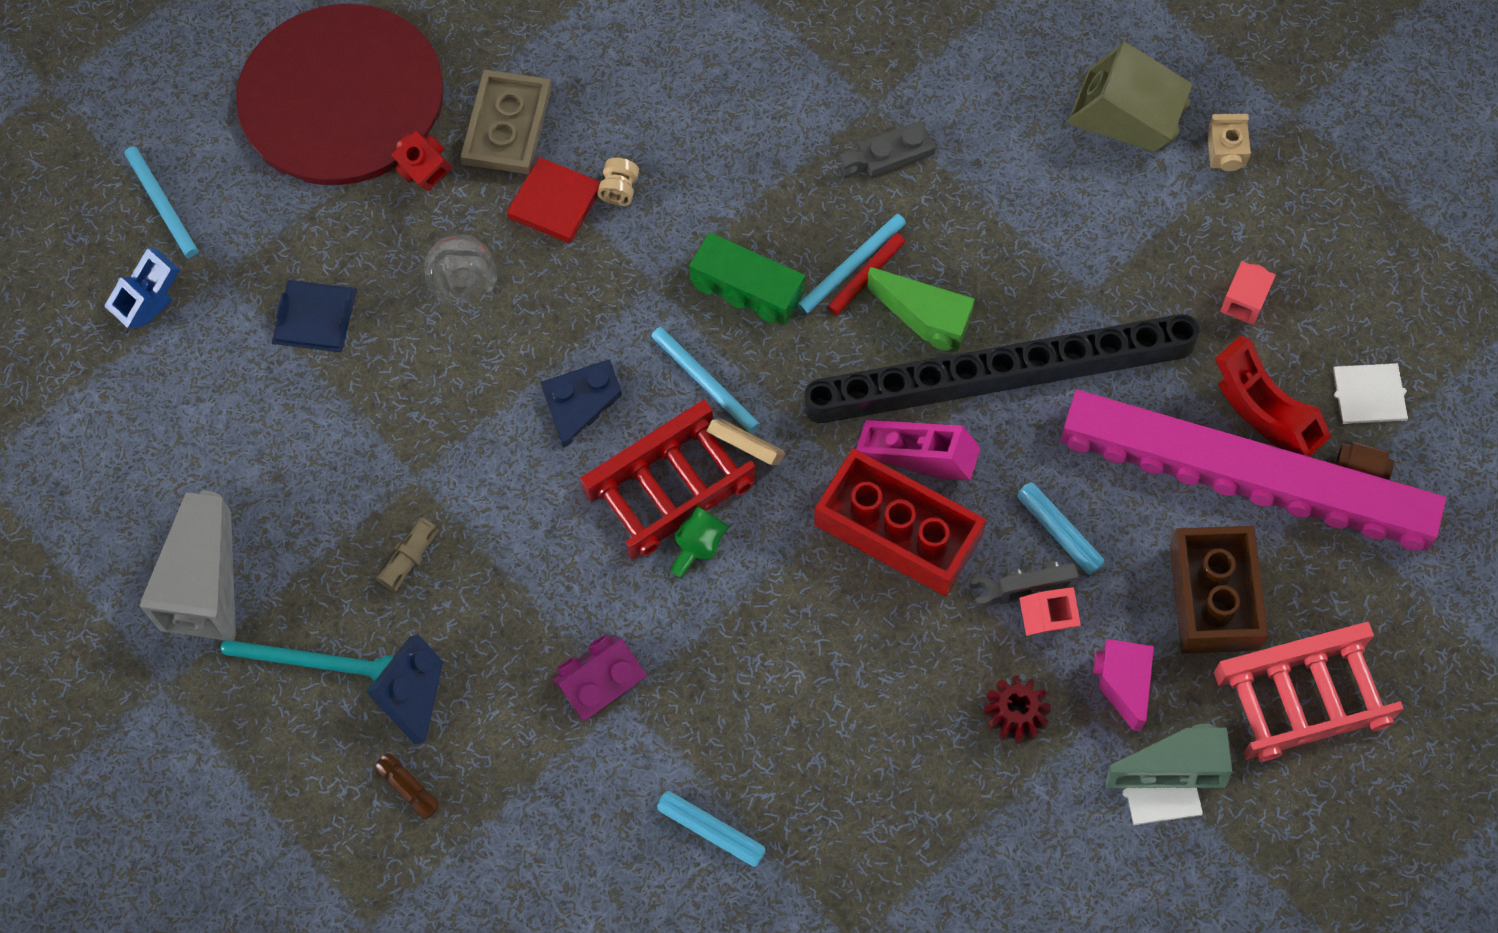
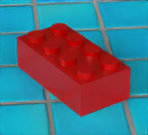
M854 448L848 454L814 509V526L945 597L948 596L983 537L986 519Z

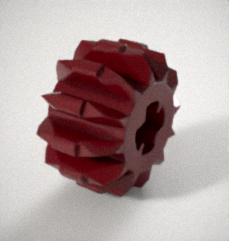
M1018 675L1012 677L1011 686L1003 679H1000L996 685L998 691H988L986 699L990 703L984 706L983 714L992 717L988 722L990 730L1002 727L999 736L1001 740H1005L1009 732L1014 733V741L1017 744L1022 742L1024 733L1034 740L1038 736L1037 728L1045 729L1049 721L1045 715L1050 713L1051 705L1042 702L1047 695L1045 689L1033 691L1035 684L1033 678L1027 681L1026 686L1020 685ZM1013 703L1017 708L1023 706L1025 708L1023 715L1018 710L1011 712V704Z

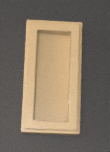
M724 419L712 420L706 431L770 465H780L786 454L784 450Z

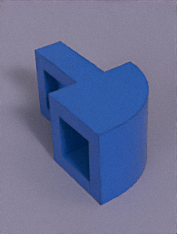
M147 248L131 277H121L104 307L128 328L143 326L149 323L172 301L167 292L180 269L158 249Z

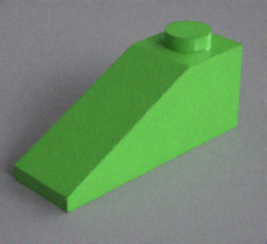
M870 267L867 289L923 340L930 342L933 347L943 351L950 349L960 350L972 317L974 298Z

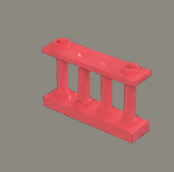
M1369 622L1219 662L1213 672L1219 687L1230 684L1233 689H1237L1256 740L1250 742L1243 752L1246 760L1258 757L1259 762H1265L1281 756V750L1368 726H1370L1371 731H1379L1394 724L1393 719L1404 709L1400 701L1383 706L1362 654L1365 652L1364 647L1374 637ZM1341 654L1343 659H1348L1367 711L1346 716L1325 664L1328 662L1327 657ZM1304 664L1307 669H1311L1330 721L1312 726L1308 725L1288 674L1291 672L1290 667ZM1268 674L1270 679H1274L1293 731L1271 737L1251 684L1254 682V677Z

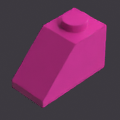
M1107 639L1102 652L1096 651L1094 656L1093 674L1099 675L1098 688L1132 730L1141 731L1147 719L1154 646Z

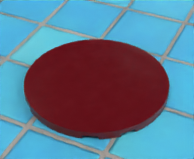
M336 4L318 7L298 14L277 26L260 41L242 69L238 81L236 105L241 127L250 145L272 168L284 175L289 174L303 179L306 183L335 186L367 181L391 171V167L398 164L391 154L397 149V143L407 134H413L415 131H418L426 138L428 137L435 121L440 116L444 97V82L435 51L426 37L410 22L392 12L373 6Z

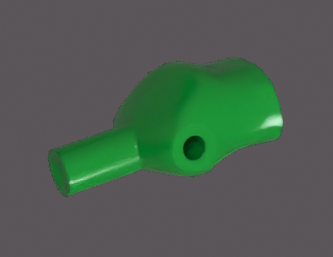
M697 506L691 517L680 526L675 535L676 543L680 546L682 552L669 570L682 578L695 558L711 560L716 554L719 542L729 529V526L705 509Z

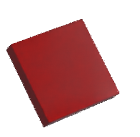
M539 157L510 205L507 216L511 220L571 244L598 197L597 192L600 181Z

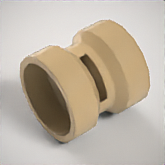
M610 158L605 162L603 170L605 179L599 184L598 197L608 204L627 206L632 202L634 194L632 185L637 182L639 168L627 159Z

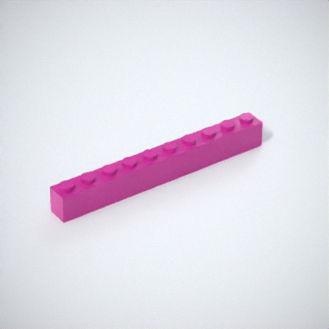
M1077 389L1075 390L1060 440L1061 443L1067 444L1068 448L1076 452L1086 453L1092 451L1102 454L1106 460L1120 464L1125 461L1139 465L1143 471L1150 474L1167 473L1176 476L1177 480L1184 484L1196 485L1200 483L1211 486L1215 492L1221 495L1233 496L1238 494L1250 498L1252 503L1259 506H1279L1287 509L1288 513L1300 518L1312 516L1323 519L1330 527L1357 529L1370 539H1391L1400 542L1403 548L1412 551L1428 550L1437 539L1447 498L1446 496Z

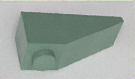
M1198 724L1192 728H1185L1117 761L1109 767L1105 781L1106 788H1226L1232 774L1227 728H1215L1211 724Z

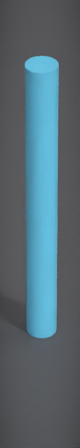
M129 147L124 152L126 158L185 257L189 259L199 253L197 247L137 147Z
M900 214L894 215L797 304V308L807 315L895 233L905 226V219Z
M662 327L657 328L652 333L651 337L747 432L752 434L759 428L760 423Z

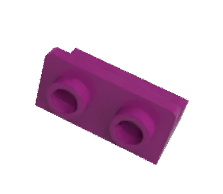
M605 634L595 639L588 646L589 652L579 659L572 657L563 662L556 669L558 674L551 678L554 684L561 689L582 721H586L647 677L624 640L614 634L610 637Z

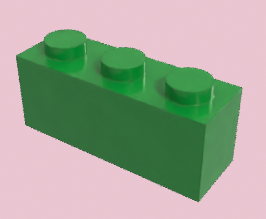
M710 232L689 265L690 282L693 283L697 290L705 294L716 293L724 297L726 302L735 308L742 309L746 307L751 309L768 323H775L777 321L786 325L805 293L804 274Z

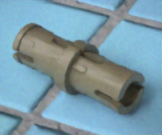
M420 517L402 544L397 543L393 549L394 555L376 577V580L384 587L396 593L414 566L418 567L422 562V554L440 532L439 529L430 521Z

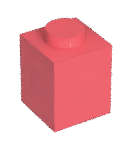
M1241 261L1220 312L1254 325L1276 274L1267 271L1258 264H1248Z
M1074 587L1038 592L1019 598L1026 636L1081 626Z

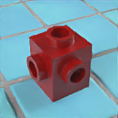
M418 131L404 136L397 143V149L391 154L399 163L395 167L397 172L408 183L414 180L427 191L454 168L441 154L445 150L441 143L433 135L430 134L426 138Z

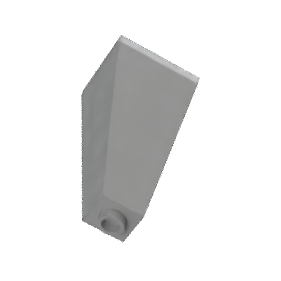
M215 492L185 493L141 599L139 607L160 631L225 641L235 640L231 510L222 496Z

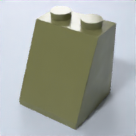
M1124 41L1088 68L1067 124L1155 152L1165 144L1170 145L1177 137L1180 127L1177 126L1179 119L1190 104L1188 95L1192 83Z

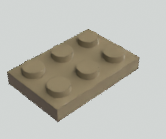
M483 70L460 156L462 165L529 174L532 169L552 90L551 79Z

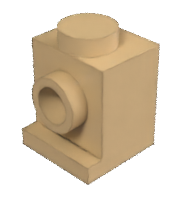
M1248 114L1212 115L1207 130L1211 168L1235 171L1247 166L1251 155L1247 124L1249 120Z

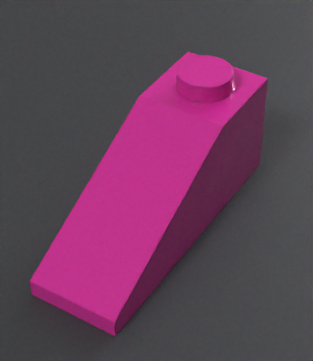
M874 420L865 421L856 450L880 462L935 478L967 481L971 480L981 449L963 426Z

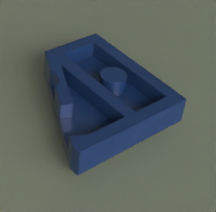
M610 359L540 382L563 447L571 444L574 436L586 425L590 426L600 417L603 409L610 407L622 396L621 388Z
M420 635L408 638L366 691L414 744L423 743L427 738L443 661Z

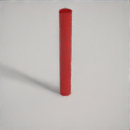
M895 233L826 306L827 310L837 317L868 284L870 267L881 270L905 244V239L900 234Z

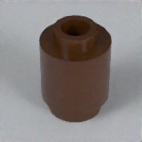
M1352 442L1351 445L1341 444L1335 465L1390 480L1394 460L1388 459L1389 451Z

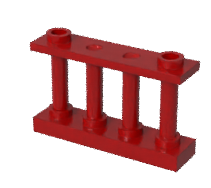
M705 399L580 478L582 490L589 501L592 503L598 498L601 500L605 499L631 534L632 538L625 542L628 555L632 560L639 555L646 557L659 548L660 542L676 532L691 517L697 506L708 511L733 494L735 496L743 495L753 486V481L756 480L755 465L752 461L738 468L714 435L706 432L714 418L713 410ZM692 438L693 440L700 441L726 476L709 488L705 486L679 451L681 445ZM660 458L670 462L695 496L678 508L674 506L648 471L649 465ZM629 478L632 480L636 479L664 516L647 528L643 527L617 491L618 485Z

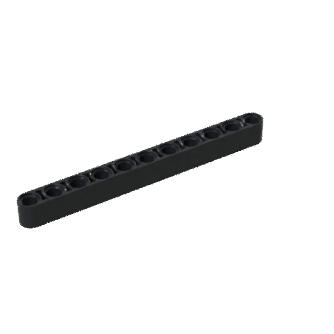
M1178 314L821 378L809 383L805 389V413L813 422L828 423L1183 359L1192 353L1200 333V326L1192 316ZM1174 334L1184 335L1187 340H1179ZM1145 340L1149 342L1152 346H1142L1138 343V341ZM1102 347H1111L1116 352H1105ZM1074 353L1080 356L1081 359L1073 360L1068 358L1066 354ZM1038 359L1045 363V365L1035 366L1030 361ZM1004 366L1007 369H1009V371L1006 373H1000L996 371L994 367ZM967 372L974 377L971 379H963L960 378L957 374ZM924 379H933L938 384L928 386L922 383L921 381ZM890 385H896L902 390L890 392L885 388ZM861 392L866 396L861 399H855L849 396V394ZM818 398L827 399L829 403L826 405H817L813 403V401Z

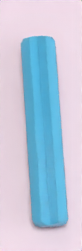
M1030 482L1020 489L1017 495L1020 502L1088 575L1096 573L1103 566L1104 558L1034 483Z
M666 791L660 798L657 805L659 812L753 867H756L761 862L765 854V847L671 791Z

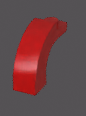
M1239 336L1215 358L1224 377L1218 385L1228 402L1245 421L1274 446L1310 457L1331 437L1319 408L1291 398L1271 380L1250 338Z

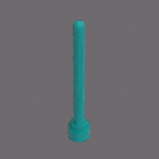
M231 640L224 641L220 646L221 652L227 656L371 676L373 681L378 678L394 657L384 655L382 658H376L375 661Z

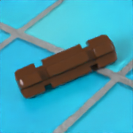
M387 753L375 764L377 772L385 780L389 779L390 785L410 806L414 804L413 808L423 819H428L438 810L439 803L429 792L425 794L426 790L404 767H401L400 762L392 754Z

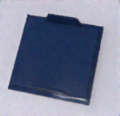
M288 280L285 293L281 294L272 344L342 352L357 288Z

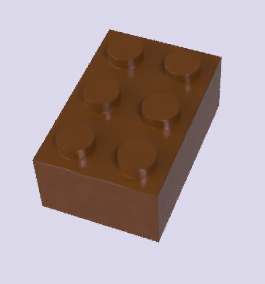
M1254 526L1176 528L1169 546L1181 653L1259 651L1268 637Z

